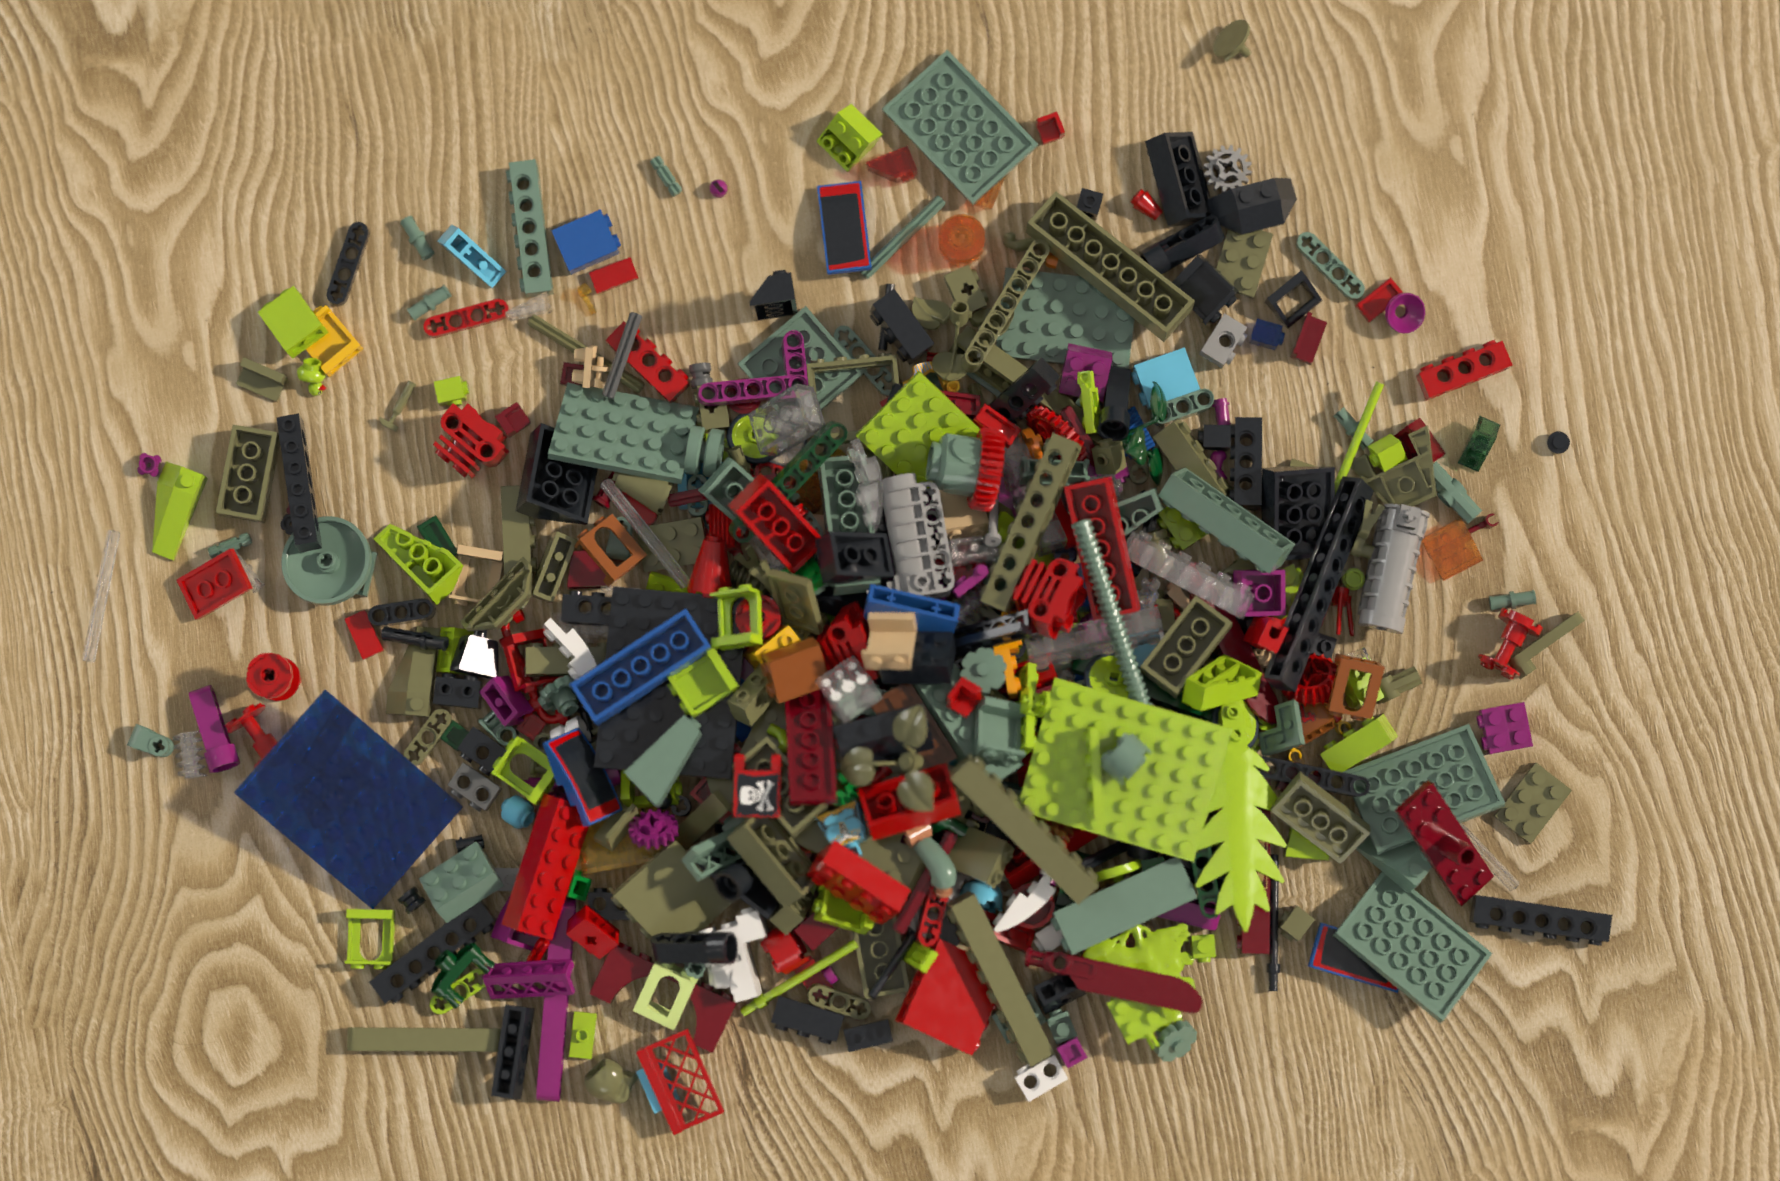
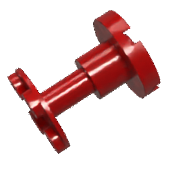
M761 595L763 641L776 634L780 627L781 614L774 600ZM746 598L738 605L736 610L735 622L741 634L750 633V605Z
M1502 608L1498 618L1507 624L1500 637L1504 641L1495 659L1483 654H1479L1478 658L1481 662L1480 665L1489 670L1496 668L1501 671L1502 676L1513 680L1515 676L1519 677L1520 673L1507 664L1515 648H1521L1527 634L1539 637L1543 627L1540 624H1537L1536 627L1533 626L1534 620L1521 613L1510 610L1508 614V610Z
M261 653L248 664L247 684L252 692L258 696L273 701L287 700L297 692L301 684L300 671L296 664L279 654Z
M262 703L256 706L254 704L248 706L242 711L244 714L238 720L234 718L225 725L228 733L244 727L255 743L252 747L261 759L253 768L259 775L268 772L266 767H276L293 753V750H296L291 741L279 745L271 733L266 735L255 720L266 707Z

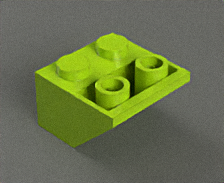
M850 104L835 115L816 142L849 172L874 147L883 134L859 110Z

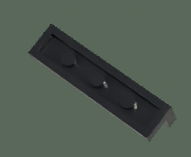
M1029 610L956 628L953 634L956 647L955 657L966 655L969 652H977L981 647L985 649L1032 637ZM1024 618V623H1022L1021 621H1017L1018 619ZM999 624H1005L1004 626L997 627ZM961 634H965V635H966V636H963V637L956 638L957 635H961Z

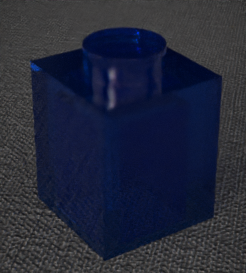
M1257 318L1249 344L1275 351L1278 345L1282 346L1285 333L1282 332L1283 325Z

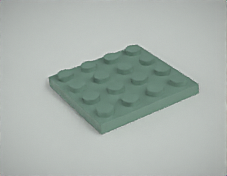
M805 306L743 358L738 365L750 379L785 376L782 340L785 334L791 330H796L803 336L806 366L811 361H816L817 359H824L825 362H830L836 357H847V360H850L851 357ZM789 337L787 339L789 346H798L799 343L796 338ZM792 359L789 361L791 368L799 369L801 367L799 360ZM861 369L815 374L818 413L863 376L864 372ZM795 381L791 384L795 391L803 390L801 382ZM777 383L769 385L772 393L781 392V387ZM809 383L802 397L770 401L795 432L812 419Z

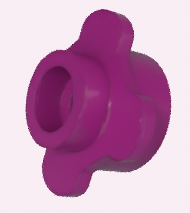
M142 453L139 457L140 461L137 472L140 475L150 474L152 477L158 476V467L162 461L161 457Z

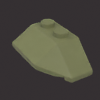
M522 557L460 621L467 631L496 630L509 624L513 615L518 610L523 609L532 596V565Z

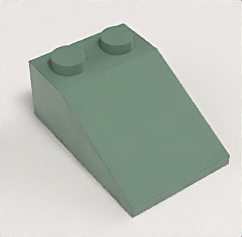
M727 457L698 491L728 518L734 521L737 515L727 505L754 478L733 459ZM740 526V528L745 532V526Z
M1368 835L1356 848L1359 853L1407 893L1416 888L1432 868L1415 841L1378 855Z

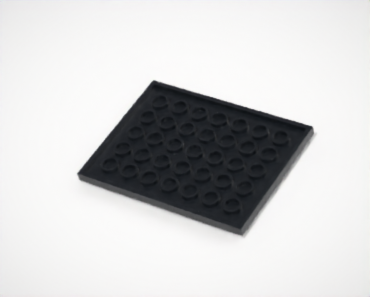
M613 587L605 661L684 609H687L711 646V638L719 637L718 599L702 597L703 594ZM743 597L736 599L732 605L733 635L741 634L735 619L737 607L745 599ZM715 648L740 687L744 648L730 650ZM669 680L598 725L595 768L626 771L684 715L688 719L692 717L690 713L686 715L680 707L679 703L683 702L678 694L674 696L668 688ZM734 693L694 718L701 725L698 730L702 733V736L679 775L731 780L737 720L733 718L727 701Z

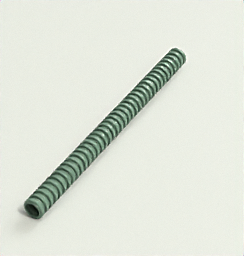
M1084 519L1075 522L1071 527L1075 529L1074 535H1077L1076 542L1080 544L1078 548L1082 550L1080 554L1084 556L1083 562H1086L1085 569L1089 571L1087 575L1091 577L1089 581L1093 583L1092 590H1095L1094 596L1098 598L1096 602L1100 604L1098 608L1102 610L1101 617L1105 619L1103 623L1107 625L1105 629L1109 631L1107 635L1111 637L1110 644L1114 646L1112 650L1116 652L1114 656L1118 658L1116 662L1120 664L1119 671H1122L1121 677L1125 679L1123 683L1127 685L1125 689L1129 691L1128 698L1152 705V702L1148 701L1150 696L1146 695L1148 692L1144 688L1146 684L1142 682L1143 675H1140L1141 669L1137 667L1139 663L1135 661L1137 657L1133 655L1134 648H1131L1132 642L1128 640L1130 636L1126 634L1128 630L1124 628L1125 621L1121 619L1123 615L1119 613L1121 609L1117 607L1119 603L1115 601L1116 594L1112 592L1114 588L1110 586L1112 582L1108 580L1109 574H1106L1107 567L1103 565L1105 561L1101 559L1103 555L1099 553L1100 546L1097 547L1098 540L1094 538L1096 533L1092 532L1094 527L1090 526L1092 521L1091 519Z

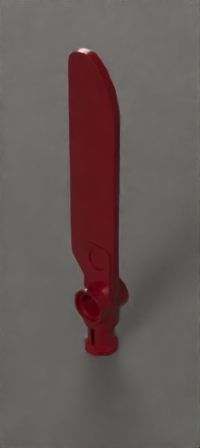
M1198 562L1180 570V574L1184 575L1189 584V601L1191 602L1195 596H1198L1232 622L1231 629L1217 647L1221 655L1226 654L1262 672L1258 696L1244 700L1258 718L1266 723L1276 724L1274 706L1278 705L1279 702L1270 684L1263 678L1264 673L1250 645L1243 641L1245 635L1234 613L1230 608L1217 602L1218 592L1206 579H1203L1198 569Z
M1028 947L1026 952L1025 967L1035 966L1043 968V971L1070 976L1078 989L1082 991L1190 1014L1198 1013L1203 1006V999L1199 992L1188 982L1178 977L1069 955L1063 952L1049 950L1041 952L1033 950L1032 947ZM1059 958L1066 960V965L1062 969L1055 968V961Z

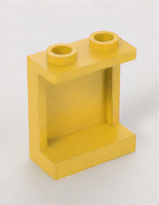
M325 305L324 307L319 306L313 312L329 333L308 347L306 351L312 358L321 361L320 368L327 376L331 377L364 348L328 306Z
M781 625L776 634L762 641L763 645L751 646L744 652V657L755 670L759 664H763L761 655L801 640L789 625Z

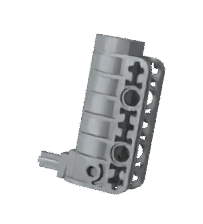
M915 473L901 474L882 479L879 483L895 572L893 581L886 582V587L934 599L947 597L952 591L955 579L938 486L933 482L917 483ZM925 493H928V496L932 497V500H930V505L927 506L926 503H928V497L927 495H924ZM933 515L937 520L930 521L926 516ZM937 530L938 533H935V539L936 541H939V544L937 546V550L934 551L933 548H936L935 540L931 538V536H933L934 531ZM940 559L945 565L938 566L934 563V560ZM943 574H945V577L942 578L943 584L947 585V588H943V585L939 584Z
M1385 504V509L1377 520L1372 546L1375 548L1368 561L1365 583L1357 614L1360 615L1358 625L1390 633L1403 634L1406 609L1410 603L1408 601L1409 595L1413 589V577L1417 571L1416 563L1421 553L1419 551L1420 545L1424 539L1430 513L1420 510L1421 508L1408 505Z

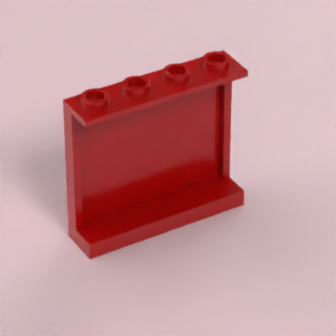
M938 938L933 946L928 947L938 953V956L926 973L917 969L895 1021L972 1056L980 1046V1037L983 1031L987 1029L990 1014L996 1008V1005L989 1001L986 995L988 989L985 983L982 984L976 975L978 969L975 963L972 964L969 961L966 951Z

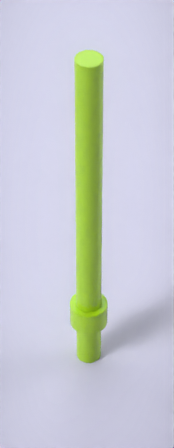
M1377 381L1336 477L1335 495L1342 477H1347L1384 387V384Z
M850 941L767 993H761L758 997H754L752 1002L740 1008L743 1016H746L758 1008L766 1007L769 1005V1001L857 949L856 941Z

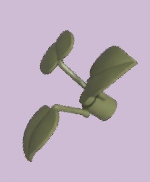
M914 297L912 313L924 329L935 330L940 324L945 325L949 319L955 326L953 353L943 351L936 354L932 360L934 372L947 381H956L963 378L968 372L961 366V359L964 354H957L959 328L964 326L969 318L971 324L974 327L978 326L979 330L992 308L980 309L972 317V311H969V305L965 301H955L952 303L951 308H949L945 303L938 300ZM1014 312L999 336L1003 335L1007 331L1011 321L1014 318ZM990 320L992 326L999 327L998 322Z
M917 705L901 712L893 722V734L898 741L904 742V748L908 753L902 754L899 761L872 762L873 754L870 749L864 747L854 748L844 756L840 765L841 774L847 781L855 786H865L874 777L873 766L898 765L902 770L909 771L905 775L906 781L901 782L897 789L901 803L915 811H933L932 781L926 773L919 772L924 765L923 757L915 753V749L909 747H919L926 738L927 721L923 706Z

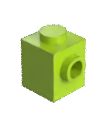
M460 376L434 381L436 396L440 406L449 405L450 407L453 403L456 406H461L462 402L467 401L466 394H469V387L467 381H463Z
M1391 433L1368 446L1371 454L1369 455L1371 464L1374 467L1380 468L1383 472L1407 460L1401 441Z
M1214 934L1189 936L1191 956L1193 959L1197 958V963L1211 962V957H1216Z

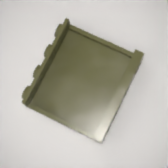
M675 838L673 842L667 841L666 847L664 846L616 890L612 886L609 888L613 894L611 900L619 908L624 906L627 910L626 916L633 923L638 921L642 926L640 931L648 939L660 933H699V931L703 930L732 904L731 901L725 900L718 894L714 881L710 876L697 882L681 861L688 852ZM695 864V866L698 868V870H699L701 873L704 872V870H702L700 867H698V866Z

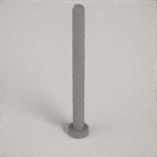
M999 492L994 508L989 512V533L985 536V544L989 547H997L1001 544V536L998 534Z

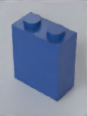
M601 209L551 230L571 275L620 254L618 247L621 246L617 234H611L609 227L613 225L608 214L603 215Z

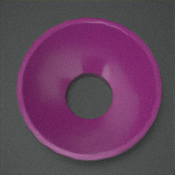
M1412 293L1395 295L1386 306V321L1393 330L1399 333L1414 332L1421 326L1425 318L1423 301ZM1399 305H1404L1406 309L1402 317H1397L1395 314V310Z

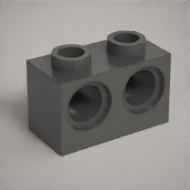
M466 763L461 764L448 783V786L452 788L450 791L452 794L460 799L463 796L471 801L469 805L479 812L482 809L488 811L503 789ZM463 776H467L470 779V785L466 789H462L459 786V780ZM481 789H487L489 797L486 801L482 802L478 799V792Z

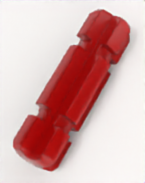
M540 937L526 961H540L549 947L550 941Z

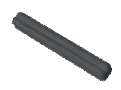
M634 312L629 314L602 395L605 397H615L642 319L640 314Z

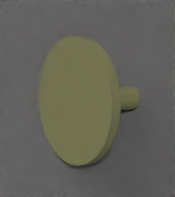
M1236 20L1223 28L1214 41V54L1224 58L1227 62L1238 53L1247 58L1251 51L1244 43L1249 36L1250 25L1245 20Z

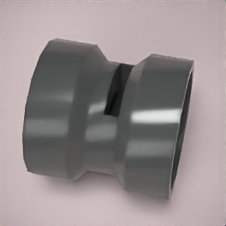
M705 362L689 365V373L692 374V389H697V386L713 382V379L710 377L711 363Z

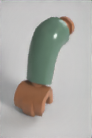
M927 824L904 831L903 833L906 835L904 843L914 848L925 863L931 875V884L936 888V895L941 898L951 896L952 887L956 883V868L946 852L931 838L932 830L930 825Z

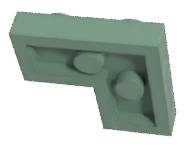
M1290 700L1274 706L1277 728L1258 733L1262 755L1269 756L1305 745L1299 703L1296 700Z

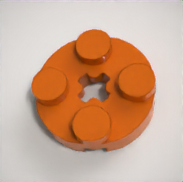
M1032 428L1021 430L1020 435H1018V444L1022 456L1027 457V459H1042L1041 447L1044 444L1040 434L1035 435Z

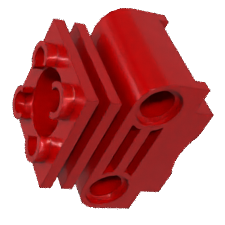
M454 403L441 417L440 424L451 438L448 440L442 434L438 437L445 444L444 447L436 441L433 443L437 449L435 453L447 464L452 461L454 463L452 467L464 478L469 475L472 479L475 477V474L469 468L472 466L478 472L481 469L475 462L476 459L483 465L493 468L498 466L510 452L502 444L507 439L503 432L494 424L483 420L477 410L468 403L462 410ZM453 422H459L456 428L450 429ZM488 450H493V454L490 457H484Z
M1059 558L1053 560L1048 568H1046L1045 563L1040 562L1038 565L1037 560L1032 559L1030 564L1026 565L1023 570L1022 576L1024 577L1020 585L1017 584L1012 593L1018 612L1028 609L1036 631L1055 641L1060 631L1069 634L1074 624L1075 613L1083 605L1087 597V590L1082 586L1084 579L1079 577L1077 572L1078 564Z
M858 601L843 606L830 627L828 624L825 625L824 630L815 640L820 645L827 676L832 679L833 683L839 681L835 676L837 671L843 672L841 680L846 679L848 675L855 683H858L856 671L866 675V682L879 677L878 672L880 669L873 670L865 669L862 650H867L870 628L868 621L864 617V610H862ZM854 662L857 667L855 670H850L847 665Z

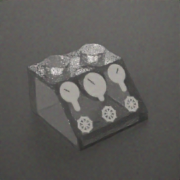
M851 656L815 680L835 715L844 724L883 699L872 679L854 656Z

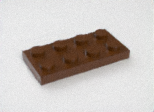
M900 684L869 705L876 715L922 704L923 702L912 684ZM925 705L924 708L935 749L918 753L924 760L921 770L943 763L947 764L957 758V755Z

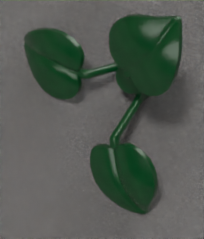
M1152 381L1154 385L1150 396V406L1154 415L1153 419L1133 429H1129V435L1121 441L1125 453L1130 455L1138 465H1144L1148 456L1150 475L1155 484L1160 486L1164 469L1163 457L1158 448H1153L1152 453L1147 451L1143 428L1158 422V420L1160 422L1165 420L1167 402L1162 388L1157 382Z

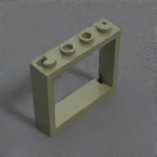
M883 352L879 353L878 357L869 358V355L863 354L857 355L856 359L847 360V357H836L830 362H825L824 359H817L807 364L814 436L820 430L815 374L890 366L893 386L895 383L899 384L896 355ZM859 430L847 431V438L842 444L862 443L856 437V433ZM840 432L831 433V437L836 438ZM823 443L816 445V447L824 446Z

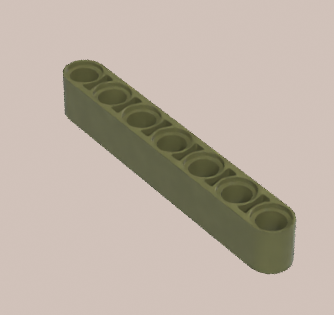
M1042 239L1033 241L961 359V366L966 372H976L990 352L1047 258L1050 247L1046 241ZM1033 250H1039L1042 256L1036 255ZM1022 267L1029 268L1032 273H1026ZM1012 285L1019 286L1021 291L1014 290ZM1001 303H1007L1010 309L1003 308ZM990 320L998 322L999 327L992 326ZM979 338L986 339L988 345L981 344ZM968 356L975 357L977 363L970 362Z
M347 1027V1051L498 1052L501 1028Z

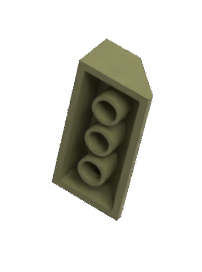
M748 817L727 837L733 848L738 851L747 865L753 869L762 883L767 886L776 900L785 909L802 898L815 884L806 875L812 862L776 818Z

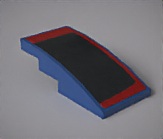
M861 181L817 186L827 275L872 270Z
M579 727L542 743L557 786L563 785L570 806L576 805L583 827L590 826L623 810L606 770L594 767L595 751Z
M1324 923L1319 924L1308 967L1398 993L1399 989L1333 936L1338 927Z

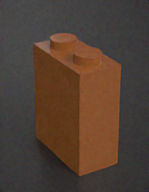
M813 637L761 655L763 664L760 665L761 671L768 680L766 685L767 693L770 698L773 697L779 704L825 687L822 682L828 676L820 645Z

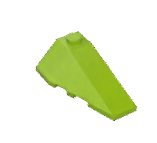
M167 461L165 462L157 481L153 553L174 561L208 478L203 474Z

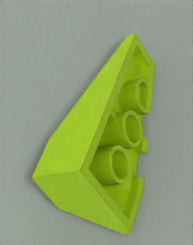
M389 524L374 538L376 543L436 605L454 590L463 565L447 549L437 547L431 542L415 537L412 533L392 524Z

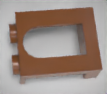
M613 514L607 518L604 516L600 517L593 524L595 527L589 531L586 528L577 536L579 540L574 545L575 548L581 545L604 572L606 577L603 582L608 587L637 566L647 556ZM602 528L610 529L632 554L631 557L618 567L615 566L595 541V533Z
M1336 653L1334 663L1337 664L1329 701L1324 703L1323 706L1329 711V714L1342 717L1343 714L1351 715L1350 718L1364 721V718L1372 719L1385 666L1377 661ZM1350 669L1371 673L1364 703L1359 709L1344 707L1343 696Z

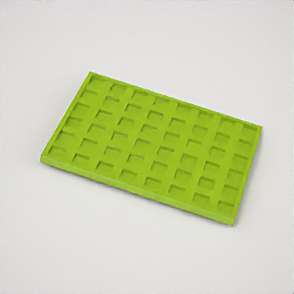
M1054 678L1050 691V708L1043 716L1036 746L1032 753L1019 802L1022 805H1028L1034 812V816L1194 862L1232 729ZM1088 727H1099L1101 766L1103 764L1101 758L1109 749L1114 751L1118 747L1116 742L1125 732L1128 735L1133 733L1153 751L1150 756L1147 753L1144 755L1146 757L1145 763L1129 780L1126 777L1122 779L1125 781V784L1122 786L1101 767L1104 820L1094 821L1093 815L1088 813V802L1092 801V792H1087V778H1091V771L1086 769L1085 755H1090L1089 746H1085L1084 732H1088Z

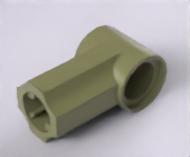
M1414 666L1393 676L1389 675L1382 678L1380 689L1385 697L1381 699L1382 703L1422 684L1420 675Z

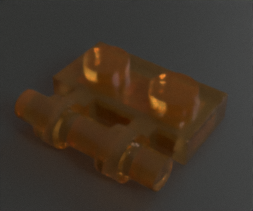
M803 460L800 462L799 469L801 471L807 469L808 461ZM817 471L795 492L800 494L798 501L803 503L813 514L818 512L822 505Z

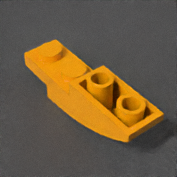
M1005 612L1001 614V616L1009 615ZM999 624L997 627L1004 626L1005 624ZM1022 640L994 647V656L1001 655L1007 666L1004 675L1009 700L1018 698L1017 691H1021L1019 677H1014L1013 669H1017L1016 657L1010 654L1019 653L1018 646L1022 645Z

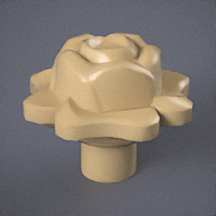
M1258 648L1254 649L1253 653L1261 669L1267 668L1273 653L1262 651Z

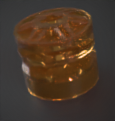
M956 214L946 219L941 225L938 234V247L943 259L950 265L964 267L977 262L985 246V231L981 223L973 216L967 214ZM960 234H964V238H966L964 243L959 242Z

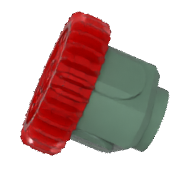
M982 427L978 431L976 438L946 433L940 438L939 442H932L930 446L926 480L933 481L939 490H944L945 493L968 496L967 501L970 509L990 512L994 508L1001 484L1005 453L1003 431Z

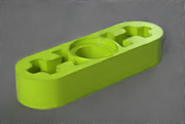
M475 969L451 984L450 987L454 989L457 985H463L466 988L464 1001L486 986L484 982L482 985L476 983L472 986L475 990L471 992L470 986L464 980L468 978V981L472 982L476 978V973L484 975L482 970ZM436 995L430 1001V1008L436 1014H445L453 1009L448 1002L444 1004V1010L441 1008L437 1009L435 1005L439 997Z

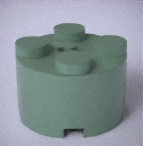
M1126 732L1116 742L1118 747L1114 751L1109 749L1101 758L1103 763L1101 767L1121 786L1125 784V781L1122 780L1124 777L1129 780L1145 763L1146 757L1144 755L1147 753L1150 756L1153 753L1133 733L1128 735Z

